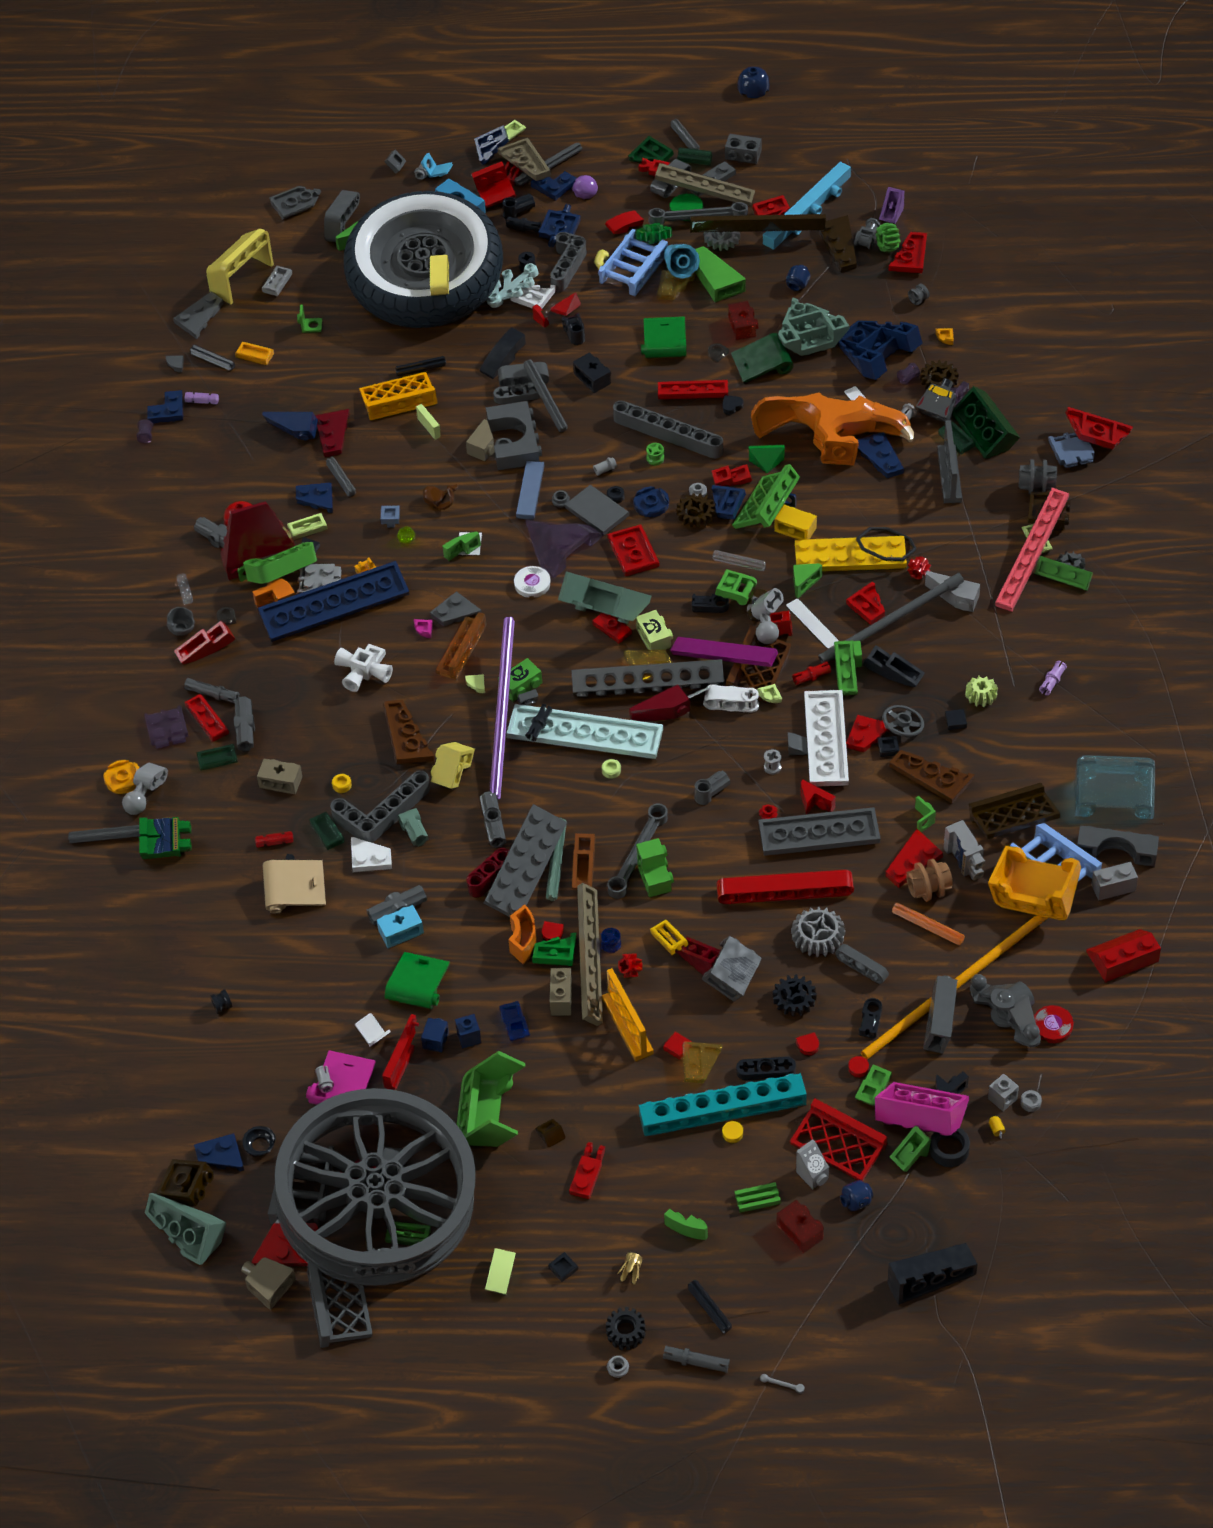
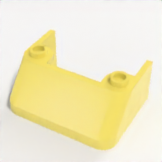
M257 229L242 235L215 262L208 266L206 273L210 292L212 291L222 298L223 301L232 304L233 299L229 277L251 257L271 267L274 265L269 233L267 231Z

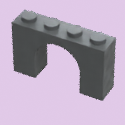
M528 402L486 407V416L491 432L514 429L524 434L516 442L494 445L497 470L526 466V461L539 462L542 450L541 446H537L539 437L538 433H534L536 431L535 420H531L534 416L532 408L528 406Z

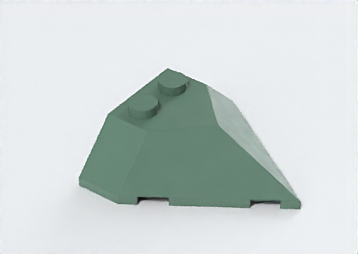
M792 298L791 306L788 308L778 337L786 348L804 356L835 347L850 329V326L841 315L833 316L825 309L809 303H799L798 299Z

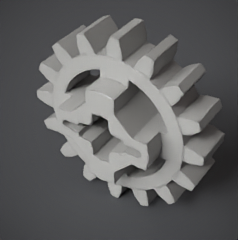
M704 232V242L707 243L708 247L713 246V250L719 248V251H722V248L728 250V247L734 248V244H739L740 232Z

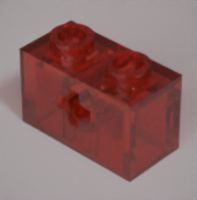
M743 301L728 304V318L735 339L756 337V329L759 328L758 321L754 319V309L750 307L749 302Z
M797 1200L777 1213L776 1224L803 1254L823 1240L824 1227L818 1219L815 1220L810 1215L809 1209L805 1205H801Z

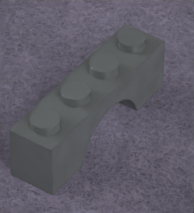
M1080 825L1077 846L1094 858L1106 849H1121L1131 855L1135 864L1155 867L1159 836Z

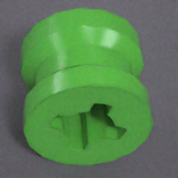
M659 443L649 444L646 448L647 462L651 465H660L664 461V447Z

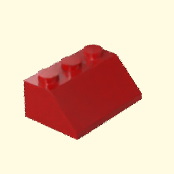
M1142 929L1086 949V953L1105 982L1159 962L1161 947L1153 934Z

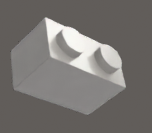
M1128 862L1093 871L1091 885L1099 901L1136 891L1138 876L1132 863Z

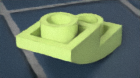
M495 1248L485 1290L506 1295L516 1253Z

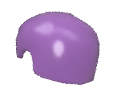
M584 175L575 179L572 191L576 197L590 199L597 193L598 185L591 176Z

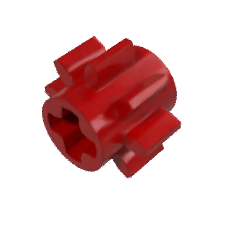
M916 557L915 560L911 559L908 563L909 568L907 571L915 579H922L923 576L926 577L927 571H931L929 569L931 565L924 557Z
M636 953L623 954V958L618 961L619 972L624 973V978L638 977V972L643 967L642 959L637 958Z

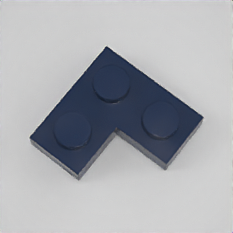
M564 171L554 180L550 177L538 181L533 179L531 187L556 201L573 187L577 178Z
M182 390L165 392L164 405L147 406L148 423L183 420Z

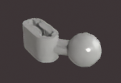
M773 588L761 595L751 607L753 616L761 622L756 628V637L763 644H772L779 636L777 625L771 622L770 614L774 613L783 602V594L777 588Z
M149 762L136 771L133 783L137 786L134 791L128 792L123 797L122 805L125 812L130 815H138L145 810L147 803L144 795L147 789L154 790L165 782L168 774L167 768Z

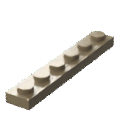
M659 163L655 175V180L735 203L742 202L751 207L755 190L661 163Z

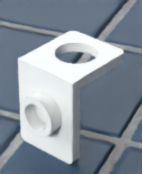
M371 1013L355 1023L356 1028L369 1046H372L391 1032L390 1030L384 1032Z

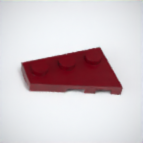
M349 409L315 415L318 419L317 429L324 457L342 454L347 421L350 415Z

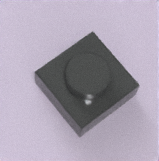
M393 150L384 162L396 174L403 167L406 160L396 150Z
M535 689L519 694L517 702L519 705L533 706L538 700V693Z

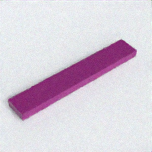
M677 637L670 650L672 655L711 660L722 659V661L767 667L772 666L778 655V651L775 648Z

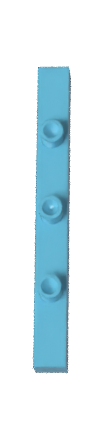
M839 162L784 215L821 214V204L831 195L835 197L841 195L842 188L840 186L851 177V167ZM766 231L763 234V245L774 250L792 232L799 235L801 231Z

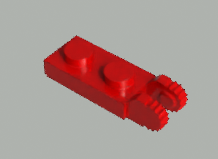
M587 1143L569 1190L570 1195L590 1199L602 1167L605 1146L600 1145L596 1159L590 1158L593 1151V1143Z

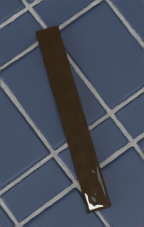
M826 214L691 216L690 233L825 230Z

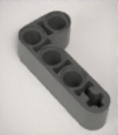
M342 190L326 211L324 218L325 241L336 242L335 237L345 230V223L359 205V192Z
M560 232L555 237L556 251L562 255L550 274L551 285L556 286V292H563L567 288L587 254L585 238L567 232Z

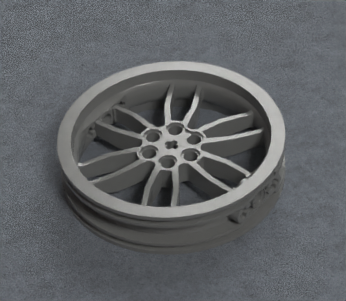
M372 1088L349 1091L333 1096L306 1112L290 1129L280 1147L275 1166V1203L281 1229L289 1244L301 1258L317 1267L320 1272L335 1279L353 1284L377 1286L400 1283L416 1278L435 1268L455 1250L464 1237L472 1217L475 1164L470 1146L460 1128L446 1113L432 1103L415 1095L391 1089ZM383 1122L402 1125L423 1134L420 1138L409 1143L391 1160L383 1158L385 1136ZM376 1123L379 1134L377 1153H367L360 1137L359 1125H372ZM353 1125L355 1147L360 1162L354 1163L339 1153L314 1143L336 1129ZM432 1142H435L442 1149L439 1153L422 1162L403 1167L413 1155ZM304 1153H308L332 1164L344 1173L321 1170L300 1163L299 1160ZM447 1159H450L457 1178V1196L455 1199L431 1188L407 1182L427 1174ZM294 1173H298L321 1184L342 1188V1190L322 1198L305 1211L299 1213L292 1190ZM408 1199L428 1201L452 1209V1212L448 1219H443L419 1208ZM374 1203H380L381 1205L376 1206V1205H373V1204H374ZM347 1204L338 1216L316 1231H313L305 1223L327 1210ZM395 1208L414 1220L438 1228V1230L419 1243L406 1248H398L396 1226L390 1209ZM363 1211L367 1213L365 1238L367 1251L360 1252L346 1249L324 1239L342 1228L358 1212ZM373 1219H384L391 1237V1249H372L371 1231Z

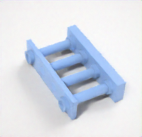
M632 229L629 234L625 235L622 243L606 263L599 268L600 283L603 284L608 277L628 284L629 294L636 296L665 259L663 253L668 246V242L661 240L656 246L637 240L635 229ZM636 246L652 253L646 257L630 251V249ZM626 256L643 262V264L636 267L621 260ZM616 267L635 274L629 278L613 271Z
M1045 823L1036 825L1034 839L1021 848L1027 859L1044 863L1055 854L1063 859L1074 858L1079 860L1081 871L1078 881L1086 875L1092 878L1093 871L1100 870L1102 867L1100 861ZM1014 843L1010 845V847H1019ZM1039 844L1049 848L1037 859L1029 854Z

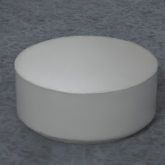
M1033 1090L1024 1092L1021 1096V1107L1028 1112L1037 1111L1041 1107V1095Z

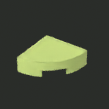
M484 674L465 676L468 687H471L478 693H485Z
M775 684L757 689L759 696L763 700L771 703L782 702V697Z

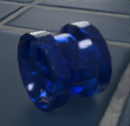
M607 928L602 931L601 944L604 951L614 953L620 949L621 935L616 928Z

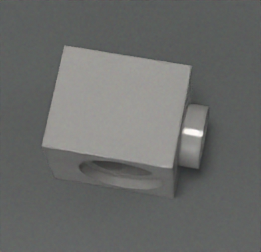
M1002 1074L989 1086L988 1099L1004 1111L1017 1100L1019 1086L1005 1074Z

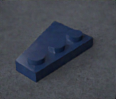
M884 432L857 439L859 442L858 451L861 453V456L864 459L870 460L873 466L886 478L904 473V468Z

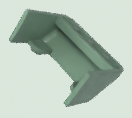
M566 571L558 600L576 605L575 609L585 612L586 608L619 617V622L628 624L629 621H634L646 608L652 596Z

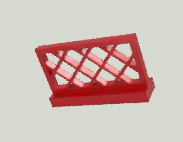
M816 1098L812 1101L809 1112L790 1140V1144L800 1149L807 1144L797 1141L800 1135L809 1133L812 1140L811 1132L823 1129L826 1138L816 1140L815 1142L817 1145L827 1142L829 1152L822 1153L826 1163L861 1181L865 1179L881 1151H884L888 1145L887 1136ZM814 1115L821 1119L822 1125L810 1128L809 1121ZM836 1127L839 1129L840 1134L828 1137L826 1128ZM853 1136L857 1139L858 1144L846 1147L844 1138ZM841 1139L844 1148L832 1151L829 1142ZM872 1146L876 1150L873 1155L864 1157L862 1148ZM860 1149L861 1158L849 1160L847 1151ZM845 1152L846 1162L838 1163L834 1161L833 1155ZM863 1162L865 1168L861 1174L852 1171V1164Z

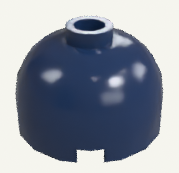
M748 67L740 73L738 77V91L741 95L744 93L748 98H758L764 96L767 90L769 91V76L762 68Z

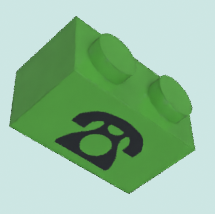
M528 658L511 668L509 699L512 702L517 700L519 694L529 692L542 684L541 670Z

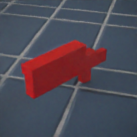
M414 1014L410 1015L382 1075L384 1088L397 1089L415 1050V1046L411 1042L416 1034L415 1026L418 1027L419 1023L416 1022L417 1018Z

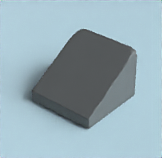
M788 732V754L808 755L807 738Z

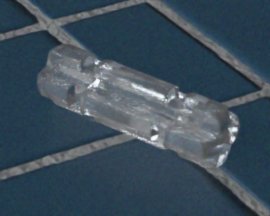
M178 574L177 582L183 603L186 605L191 604L193 597L186 574Z

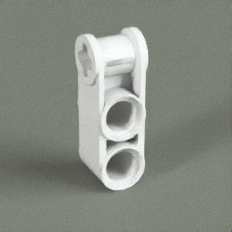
M718 685L706 687L710 688L705 691L703 703L707 709L749 713L759 709V702L757 700L759 693L755 688Z

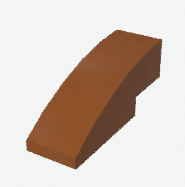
M575 833L572 889H577V886L581 883L592 887L595 834Z

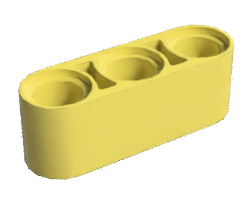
M448 255L430 256L431 296L449 294Z

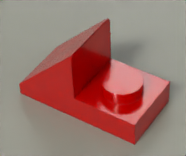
M805 780L801 781L800 794L806 814L814 805L828 812H832L835 809L836 796Z

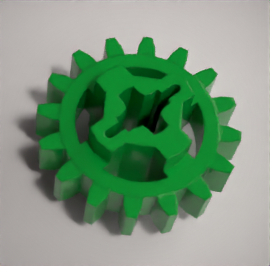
M660 223L643 225V228L635 231L636 239L648 242V244L659 243L661 240L671 238L672 228L660 225Z

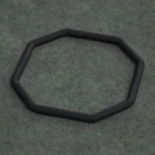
M869 527L856 538L862 551L884 561H904L916 551V546L909 536L889 527ZM869 531H889L895 535L904 536V539L909 541L912 549L903 557H884L864 548L860 539Z

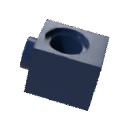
M475 1014L455 1019L456 1032L462 1049L481 1044L480 1029Z
M439 1018L427 1019L421 1037L423 1049L443 1052L449 1034L447 1021Z

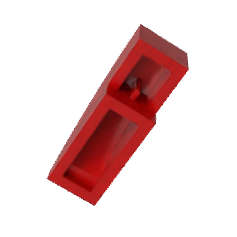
M220 621L207 632L204 629L200 630L174 650V652L184 665L219 651L233 642L235 637L228 626Z

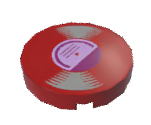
M1044 1006L1034 1014L1036 1025L1040 1030L1041 1040H1047L1048 1043H1061L1067 1040L1073 1031L1074 1022L1071 1014L1060 1006Z

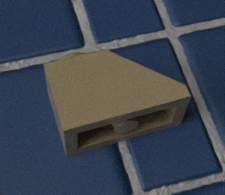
M485 419L466 441L467 454L486 461L494 453L493 436L488 421Z

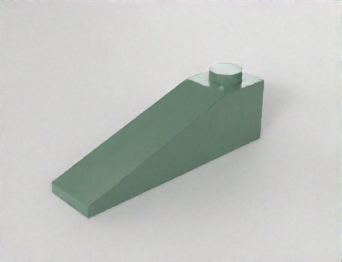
M149 1194L145 1214L159 1229H163L166 1232L171 1243H176L184 1257L199 1265L203 1264L221 1244L226 1222L211 1214L157 1194Z

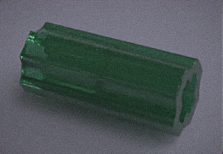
M679 147L677 159L685 163L711 166L712 151Z

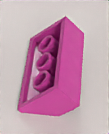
M893 1082L875 1097V1120L889 1125H902L904 1128H914L916 1125L924 1132L933 1131L939 1132L944 1136L952 1135L961 1126L969 1096Z

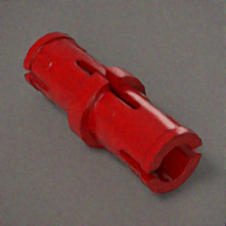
M828 662L814 667L809 666L804 671L792 674L793 682H796L795 685L797 686L831 673V668Z

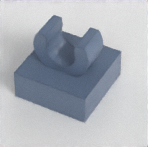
M381 506V524H387L388 528L399 524L400 506Z

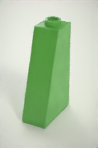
M702 246L695 249L699 254L700 263L698 269L694 272L714 302L746 292V279L706 247Z

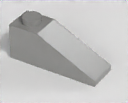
M927 571L925 586L933 589L950 578V576ZM964 580L960 585L939 596L955 608L973 612L979 598L980 584Z

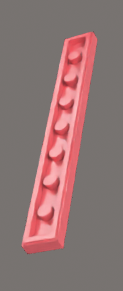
M1055 488L1051 489L995 602L996 607L1013 612L1069 498V493Z

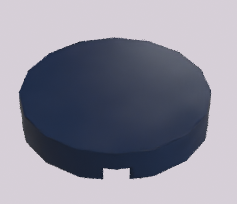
M645 487L636 493L633 505L640 515L657 517L665 513L669 508V497L661 488Z

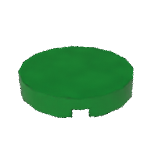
M680 194L670 202V211L703 209L702 200L693 194Z

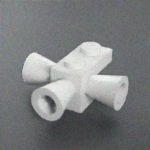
M368 644L365 650L358 647L353 655L344 648H340L335 656V665L351 667V672L342 680L343 686L352 692H357L362 679L369 680L372 675L387 683L392 675L393 667L392 665L380 664L386 655L385 649Z

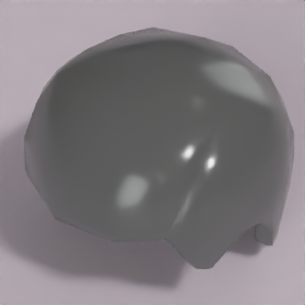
M185 607L171 609L167 615L169 631L176 636H185L192 632L195 624L192 611Z

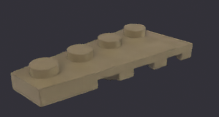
M528 138L497 148L498 154L535 181L551 176L550 169Z

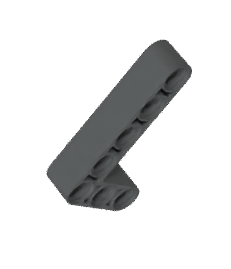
M416 771L367 815L346 800L341 798L335 799L330 805L333 821L356 838L373 843L398 821L397 815L409 811L429 793V776L425 771Z

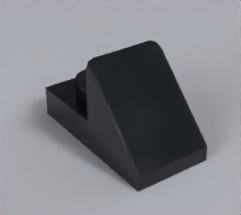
M962 1071L958 1076H953L947 1083L936 1074L935 1090L960 1094L968 1087L969 1076Z

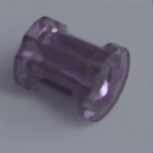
M909 363L907 368L897 372V378L904 385L908 384L912 378L920 375V370L915 363Z
M149 420L139 421L137 440L141 443L151 442L153 423Z

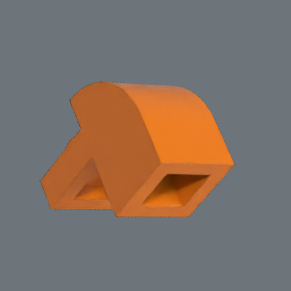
M280 578L268 582L265 587L252 591L257 608L295 595L291 585Z

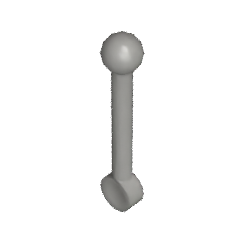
M766 1374L760 1376V1380L763 1383L771 1382L795 1389L799 1394H802L805 1389L802 1384L793 1385L770 1378Z

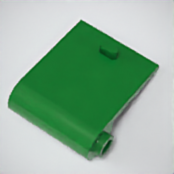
M685 316L644 318V344H641V355H645V358L687 357Z
M404 952L387 982L385 999L433 1009L439 1003L440 995L437 994V988L450 962Z

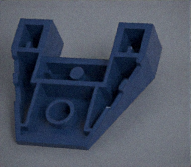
M858 320L850 326V329L837 344L863 376L876 380L887 371L884 361L887 357L898 349L908 352L915 351L923 342L917 325L907 322H900V325H892V322L878 324L877 321Z

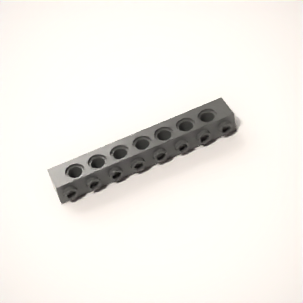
M722 659L571 670L573 695L577 694V697H588L590 693H596V696H605L607 692H615V695L626 694V691L644 693L647 689H652V692L664 691L663 688H671L677 684L681 689L682 687H690L693 690L701 689V686L705 685L720 686V684L724 683ZM703 670L707 671L709 673V678L705 680L701 679L699 677V672ZM688 672L691 678L683 681L680 678V674ZM669 673L672 676L671 681H662V674ZM649 674L653 677V681L648 684L644 683L642 677ZM626 676H632L634 682L631 685H627L623 679ZM613 677L616 682L613 686H607L605 679ZM589 678L596 680L597 684L594 687L586 685V681Z

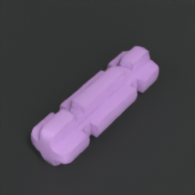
M186 392L184 397L185 402L188 403L194 401V403L209 404L211 402V404H218L219 395L212 393L209 395V393L195 392L193 394V392Z

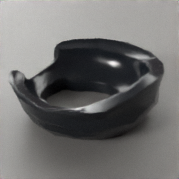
M255 1126L244 1134L243 1147L252 1156H265L274 1146L275 1134L268 1127ZM263 1138L267 1140L270 1146L266 1151H256L252 1147L253 1142L256 1139Z

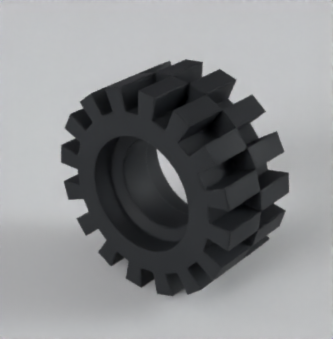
M625 1307V1311L617 1308L618 1313L613 1311L611 1316L607 1318L606 1333L610 1343L612 1342L615 1348L619 1345L621 1350H623V1346H626L627 1350H630L631 1345L633 1348H636L637 1342L641 1344L643 1342L642 1338H645V1320L640 1312L636 1314V1309L634 1308L629 1311V1307ZM622 1323H630L634 1326L633 1332L629 1334H621L617 1328Z

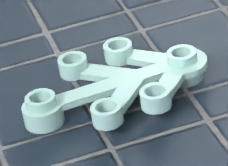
M532 263L527 264L524 267V272L512 282V271L510 269L504 270L502 272L504 279L503 289L499 292L501 283L498 280L495 289L486 300L487 304L492 308L501 306L505 299L520 297L523 294L522 288H529L535 284L533 278L539 274L537 267Z

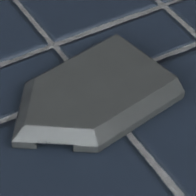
M297 186L269 199L280 217L285 219L313 208L321 190L315 188L310 190L305 189L303 186Z

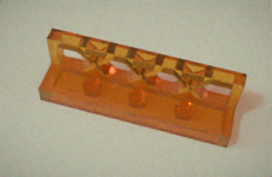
M478 612L475 619L465 617L439 663L436 674L457 680L486 628L484 613ZM468 624H471L469 630L467 631L466 626ZM464 638L461 644H459V639ZM456 651L454 657L452 658L451 653ZM449 665V671L444 670V666Z

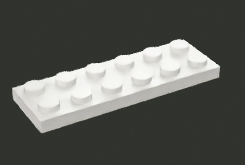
M842 690L804 691L810 783L815 786L849 785Z

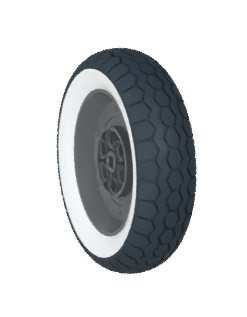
M438 191L404 193L379 203L369 210L354 226L344 251L345 277L351 292L358 302L379 319L410 328L442 326L472 313L488 299L495 289L503 265L502 243L489 217L471 202L456 195ZM448 255L449 294L431 296L430 256Z

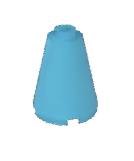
M676 244L665 248L663 253L668 271L673 276L682 279L687 278L698 269L700 263L699 254L692 246Z

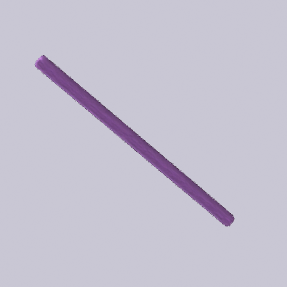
M505 617L503 622L490 791L496 793L497 800L501 798L515 623L512 617Z

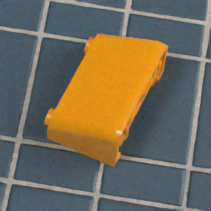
M1005 846L988 881V885L994 902L1002 908L1057 920H1066L1071 911L1081 865L1080 861L1074 858L1064 859L1061 866L1026 858L1021 848Z

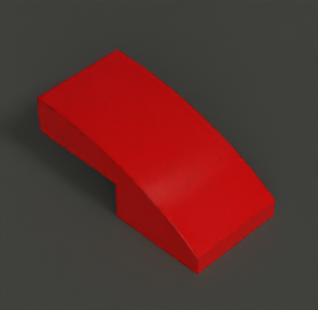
M629 211L609 219L605 225L613 234L627 233L629 227L642 226L644 219L636 211Z
M747 464L730 469L729 465L712 470L714 482L717 486H735L752 482Z

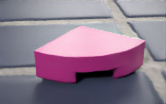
M414 619V627L417 633L423 637L431 638L432 620Z

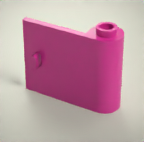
M329 1050L323 1066H327L329 1069L330 1079L334 1083L333 1090L329 1093H322L318 1089L319 1082L313 1083L307 1089L306 1098L309 1099V1103L317 1105L345 1092L367 1089L376 1063L375 1060Z

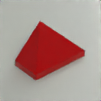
M575 292L551 307L550 311L564 316L568 315L581 304L577 293Z

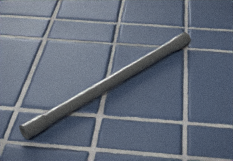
M956 573L940 585L845 641L862 642L944 592L963 583L962 575ZM834 647L818 655L821 663L830 662L835 659Z

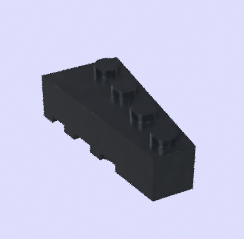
M966 1243L954 1245L949 1248L889 1263L887 1284L898 1305L976 1275L978 1264Z

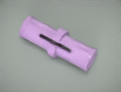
M1056 661L1052 670L1046 674V679L1039 688L1042 694L1047 690L1045 695H1050L1055 684L1059 683L1060 676L1067 668L1064 662L1059 667L1061 661Z

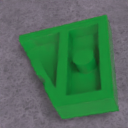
M570 933V937L561 940L559 937H556L549 941L535 943L532 957L533 963L573 966L577 933Z

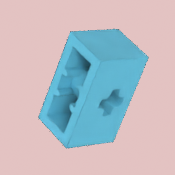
M413 905L401 908L399 911L377 919L378 931L387 948L424 934L423 923Z

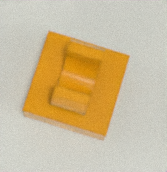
M368 557L366 561L358 562L354 568L358 574L376 568V566Z

